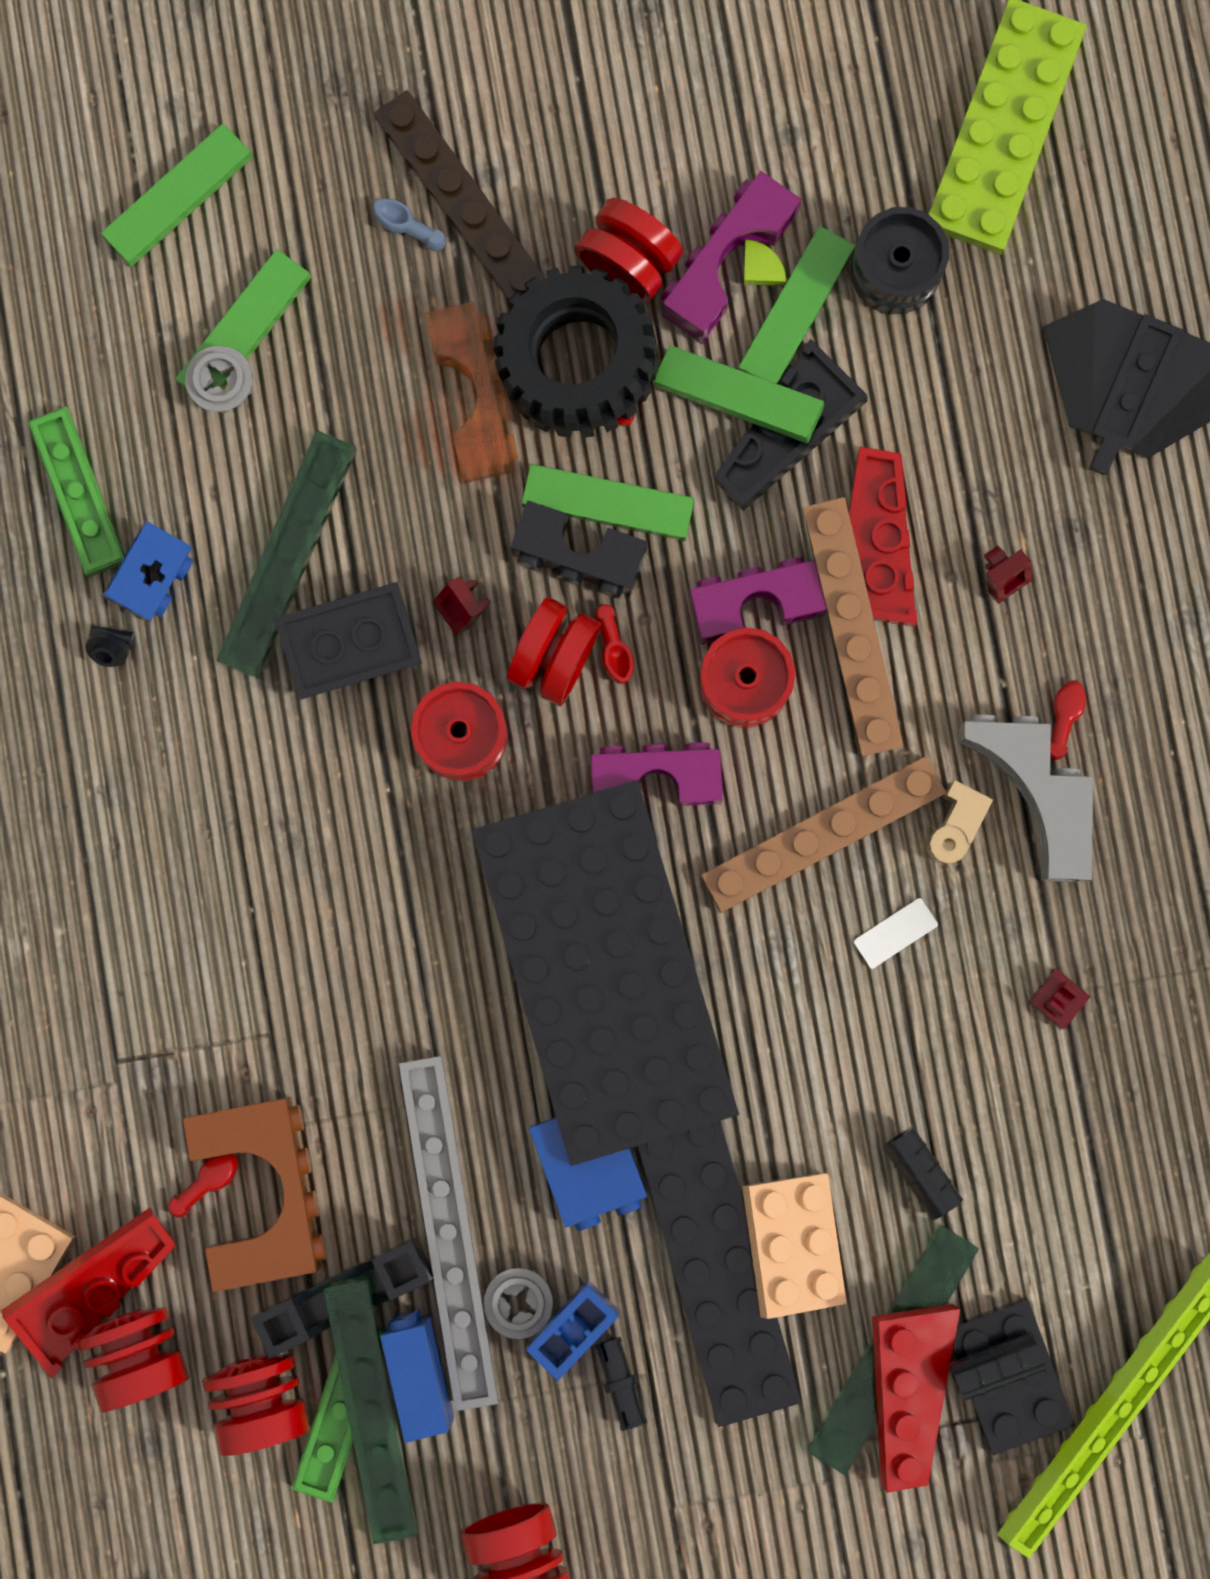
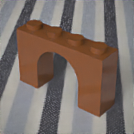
M292 1097L183 1118L190 1161L232 1153L254 1154L265 1159L275 1168L284 1188L282 1212L270 1230L261 1235L212 1244L205 1248L212 1292L316 1273L322 1268L321 1261L327 1258L326 1246L323 1235H316L313 1217L319 1216V1207L315 1191L308 1192L305 1174L311 1173V1161L308 1149L300 1147L298 1131L304 1130L300 1105L293 1106Z

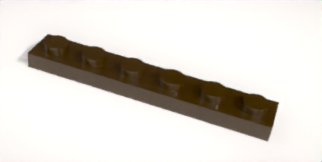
M408 90L374 112L376 121L507 300L510 299L514 292L522 296L526 292L524 283L533 277L538 282L546 279Z

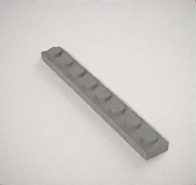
M443 1056L399 1063L455 1411L495 1405L499 1403Z

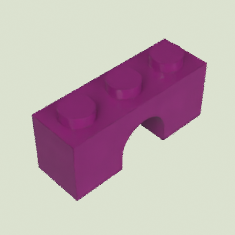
M796 557L778 563L779 569L763 572L762 567H753L738 572V578L722 582L721 577L716 576L696 582L697 588L690 589L689 599L700 644L713 643L728 631L744 628L740 609L747 601L755 598L769 600L776 606L782 626L823 617L827 607L815 560L804 562L803 557Z
M710 743L685 744V751H668V745L666 744L644 745L640 753H625L624 746H607L600 748V754L591 755L593 793L638 780L639 783L647 775L659 773L668 776L675 783L678 791V806L721 804L723 801L720 749H711Z

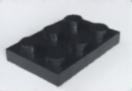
M397 582L274 618L299 700L422 664Z
M1022 1298L960 1321L957 1325L953 1347L956 1360L966 1357L968 1353L972 1355L987 1349L988 1346L993 1347L1008 1341L1009 1338L1014 1339L1031 1332L1045 1362L1046 1371L1027 1377V1380L1022 1379L1008 1384L1006 1388L1000 1387L987 1392L985 1396L979 1395L971 1398L989 1450L993 1456L1075 1425L1027 1298Z

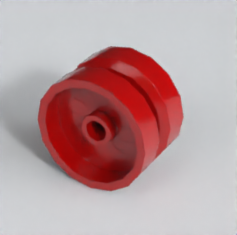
M614 197L607 199L596 215L598 229L591 228L585 231L574 247L575 254L591 273L594 268L607 271L609 280L612 282L617 277L621 278L629 285L631 294L637 293L644 304L649 303L662 285V278L659 273L672 271L683 255V248L672 232L654 216L626 200Z
M547 596L527 624L517 644L506 680L524 690H528L536 684L543 671L546 670L540 686L541 698L561 707L571 693L598 637L601 622L581 613L571 621L563 634L562 632L568 618L567 605Z
M744 627L728 631L712 643L703 658L698 685L702 701L713 717L728 726L748 729L766 724L781 712L793 691L796 671L791 653L779 638L762 629ZM745 671L747 676L753 674L755 676L754 681L750 684L743 683L739 678L740 672Z
M456 681L439 685L423 696L413 712L411 735L414 748L429 769L445 779L465 782L482 778L498 765L506 752L508 730L503 711L489 692L475 684ZM464 724L467 729L466 735L462 738L452 736L451 731H457L456 725Z

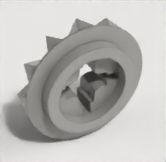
M212 346L200 351L190 361L185 374V384L190 397L197 405L207 412L214 411L225 414L228 410L241 407L246 397L252 394L254 376L247 359L240 352L227 346ZM212 367L215 372L218 371L221 375L231 374L226 379L230 389L228 393L219 386L213 389L209 387L214 382L209 368Z
M517 1267L500 1272L490 1282L484 1295L483 1306L485 1316L495 1331L508 1338L524 1339L537 1334L547 1324L553 1309V1298L548 1283L535 1271ZM525 1286L528 1287L526 1302L536 1312L521 1309L517 1315L514 1314L512 1320L508 1319L511 1313V1303L506 1300L507 1297L501 1295L502 1292L506 1295L517 1296L520 1291H523Z

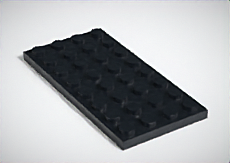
M638 780L472 829L473 838L570 1165L580 1164L738 1116V1108Z

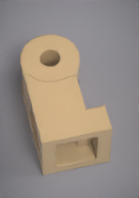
M956 780L950 782L946 789L947 793L942 797L953 804L941 827L931 833L926 844L930 858L936 863L943 865L955 863L964 857L993 802V799Z

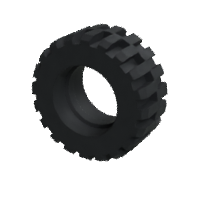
M570 266V273L560 274L558 268L546 271L547 279L538 282L533 277L524 283L526 292L522 296L514 292L507 301L510 310L509 314L505 312L500 313L496 324L499 334L493 337V350L497 357L494 362L498 375L510 401L514 402L517 411L525 419L531 418L535 427L545 432L550 427L555 428L558 436L567 438L571 437L572 431H580L582 438L595 436L594 429L604 426L606 432L618 428L616 419L623 415L629 420L637 413L636 403L638 400L646 402L651 393L650 381L656 380L658 349L650 314L646 313L645 304L637 293H630L629 285L619 277L615 278L613 282L610 281L608 272L605 270L594 268L592 274H585L583 266ZM589 322L608 330L615 340L616 352L609 366L597 377L584 383L564 384L549 379L541 372L537 359L539 350L546 338L556 329L569 323Z

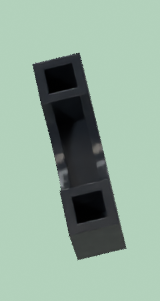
M415 1236L259 1311L251 1320L270 1359L310 1340L319 1333L360 1312L391 1301L430 1282L433 1278L432 1269Z

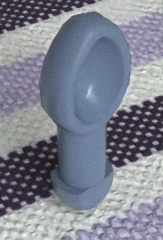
M384 198L374 202L372 208L374 217L384 229L392 233H406L426 244V247L432 251H439L444 248L446 244L444 233L437 228L433 230L415 220L409 208L400 201Z

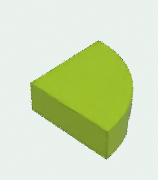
M745 240L743 285L785 286V270L779 257L766 245L757 241Z

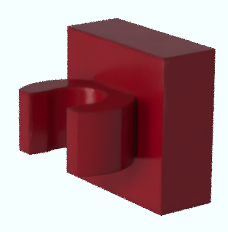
M998 545L984 554L985 559L989 562L985 565L988 570L986 573L988 593L998 604L1032 581L1031 560L1021 549L1009 558Z
M460 576L448 582L432 602L456 636L468 630L491 602L488 598L478 602L471 593L478 585L476 580H469L464 583Z
M1054 969L1028 1003L1058 1028L1064 1030L1091 996L1058 969Z

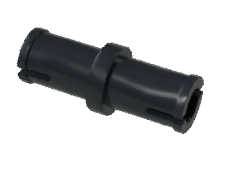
M620 1336L600 1342L594 1346L598 1352L607 1383L603 1384L605 1393L611 1394L620 1423V1430L625 1431L628 1428L632 1429L647 1423V1419L644 1416L635 1384L639 1382L636 1374H631Z

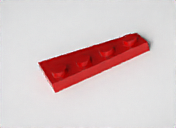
M859 447L848 512L874 621L916 627L918 621L917 610H915L913 571H911L909 551L910 538L906 520L902 455L897 452Z
M148 1208L2 1309L3 1319L48 1375L53 1378L62 1369V1362L74 1349L79 1350L77 1339L90 1333L105 1316L109 1318L121 1305L120 1299L133 1286L138 1287L172 1251L176 1244L151 1208Z
M954 1304L872 1316L880 1484L887 1493L928 1486L949 1374L948 1363L951 1362L960 1314V1308Z

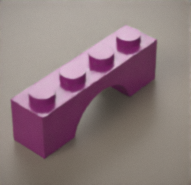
M762 171L758 173L753 182L748 179L743 182L733 199L736 205L728 215L722 212L717 217L709 231L713 235L704 248L698 245L692 251L685 263V266L688 268L680 281L673 278L661 295V300L664 301L662 316L701 344L705 342L727 311L728 297L723 291L718 277V269L723 260L732 251L744 246L745 240L775 246L799 213L802 199Z

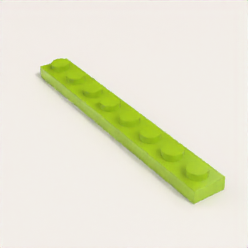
M1208 1253L1202 1263L1192 1270L1189 1280L1177 1296L1167 1303L1162 1316L1150 1332L1140 1339L1137 1349L1125 1365L1115 1372L1110 1385L1098 1401L1088 1408L1083 1421L1070 1438L1061 1444L1058 1454L1046 1470L1036 1477L1028 1494L1018 1507L1008 1514L1005 1524L997 1535L1030 1559L1209 1321L1210 1253Z

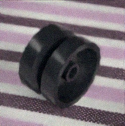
M892 207L876 214L863 227L851 261V281L858 296L872 309L888 315L908 314L923 307L934 296L949 261V244L941 225L928 213L912 207Z

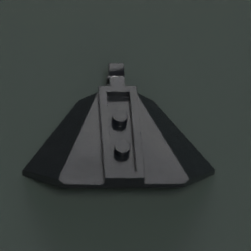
M1105 299L1043 327L1069 427L1102 439L1089 466L1090 470L1102 475L1108 474L1119 446L1148 459L1210 422V342L1183 332V329L1147 314H1139Z

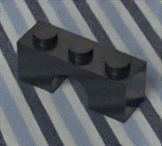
M527 500L510 547L512 556L518 558L517 563L535 571H540L542 566L558 571L556 576L559 579L576 585H580L582 580L598 585L596 590L609 597L619 599L621 594L631 597L647 552L648 541L607 528L603 542L596 550L590 553H577L571 550L563 540L568 525V514Z

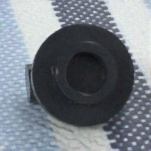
M92 625L85 646L86 652L92 660L101 666H120L126 661L129 650L134 646L135 633Z

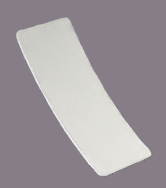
M918 898L855 939L854 944L869 967L873 969L935 929L938 923L923 900Z

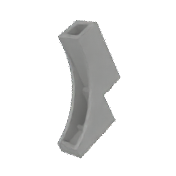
M971 715L970 721H965L958 727V743L979 752L998 765L1021 792L1033 816L1038 833L1041 881L1086 882L1092 880L1093 777L1080 776L1081 770L1073 768L1054 769V775H1050L1051 724H1039L1038 717L1015 716L1013 717V723L996 722V716Z

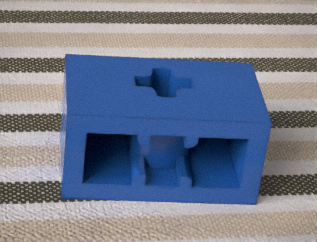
M144 522L102 597L145 621H151L154 615L161 618L173 598L172 595L167 593L173 580L176 578L182 581L194 559L188 557L192 546L152 523ZM155 563L158 565L156 573L161 576L160 581H151L147 585L143 583L145 574L140 571L141 566L149 567Z
M587 1279L550 1318L547 1324L527 1343L526 1351L550 1375L559 1381L619 1317V1309Z

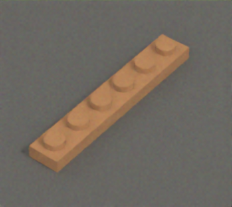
M842 497L803 507V514L827 607L826 611L860 754L863 757L904 747L846 499Z
M925 756L702 874L701 877L720 913L934 801L947 792L928 757Z

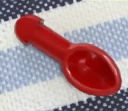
M601 604L595 609L594 618L601 622L600 631L604 642L601 656L603 668L612 680L618 684H625L633 674L634 658L628 646L620 641L614 619L616 613L613 607L608 604Z
M1071 680L1064 684L1054 698L1053 711L1056 721L1051 734L1050 759L1060 760L1065 756L1068 750L1066 744L1072 724L1082 716L1086 706L1085 690L1077 680Z
M227 1154L209 1158L201 1166L197 1179L180 1195H174L169 1201L168 1210L170 1214L177 1218L183 1217L190 1212L189 1209L207 1192L221 1190L227 1186L237 1172V1157L234 1154Z

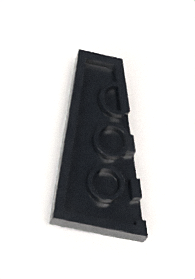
M811 338L803 348L802 355L793 368H789L781 380V386L824 401V409L808 444L753 424L749 431L743 434L714 476L717 485L743 511L868 401V395Z

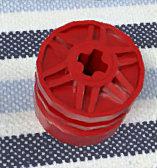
M166 1306L156 1309H137L98 1324V1327L90 1333L77 1339L80 1351L99 1345L102 1352L84 1360L85 1367L91 1368L107 1365L109 1373L91 1384L100 1412L116 1410L178 1386L190 1378L181 1350L163 1353L159 1351L158 1345L175 1334L173 1327L153 1332L151 1327L170 1317Z
M267 1354L249 1357L230 1363L220 1371L202 1380L204 1391L206 1392L225 1390V1393L215 1396L207 1402L208 1409H230L231 1415L213 1425L219 1455L233 1456L268 1448L297 1438L311 1429L304 1400H283L282 1398L283 1393L293 1389L300 1383L298 1376L295 1375L277 1376L294 1368L293 1354L276 1355L270 1359Z
M530 1503L506 1509L481 1518L461 1530L460 1536L468 1563L472 1565L490 1564V1566L476 1574L474 1579H570L567 1567L559 1565L564 1559L562 1550L558 1548H540L557 1536L550 1506L547 1503Z

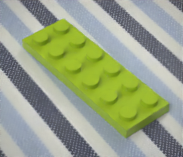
M1008 0L929 215L941 225L946 236L999 255L1003 254L1087 24L1020 0Z

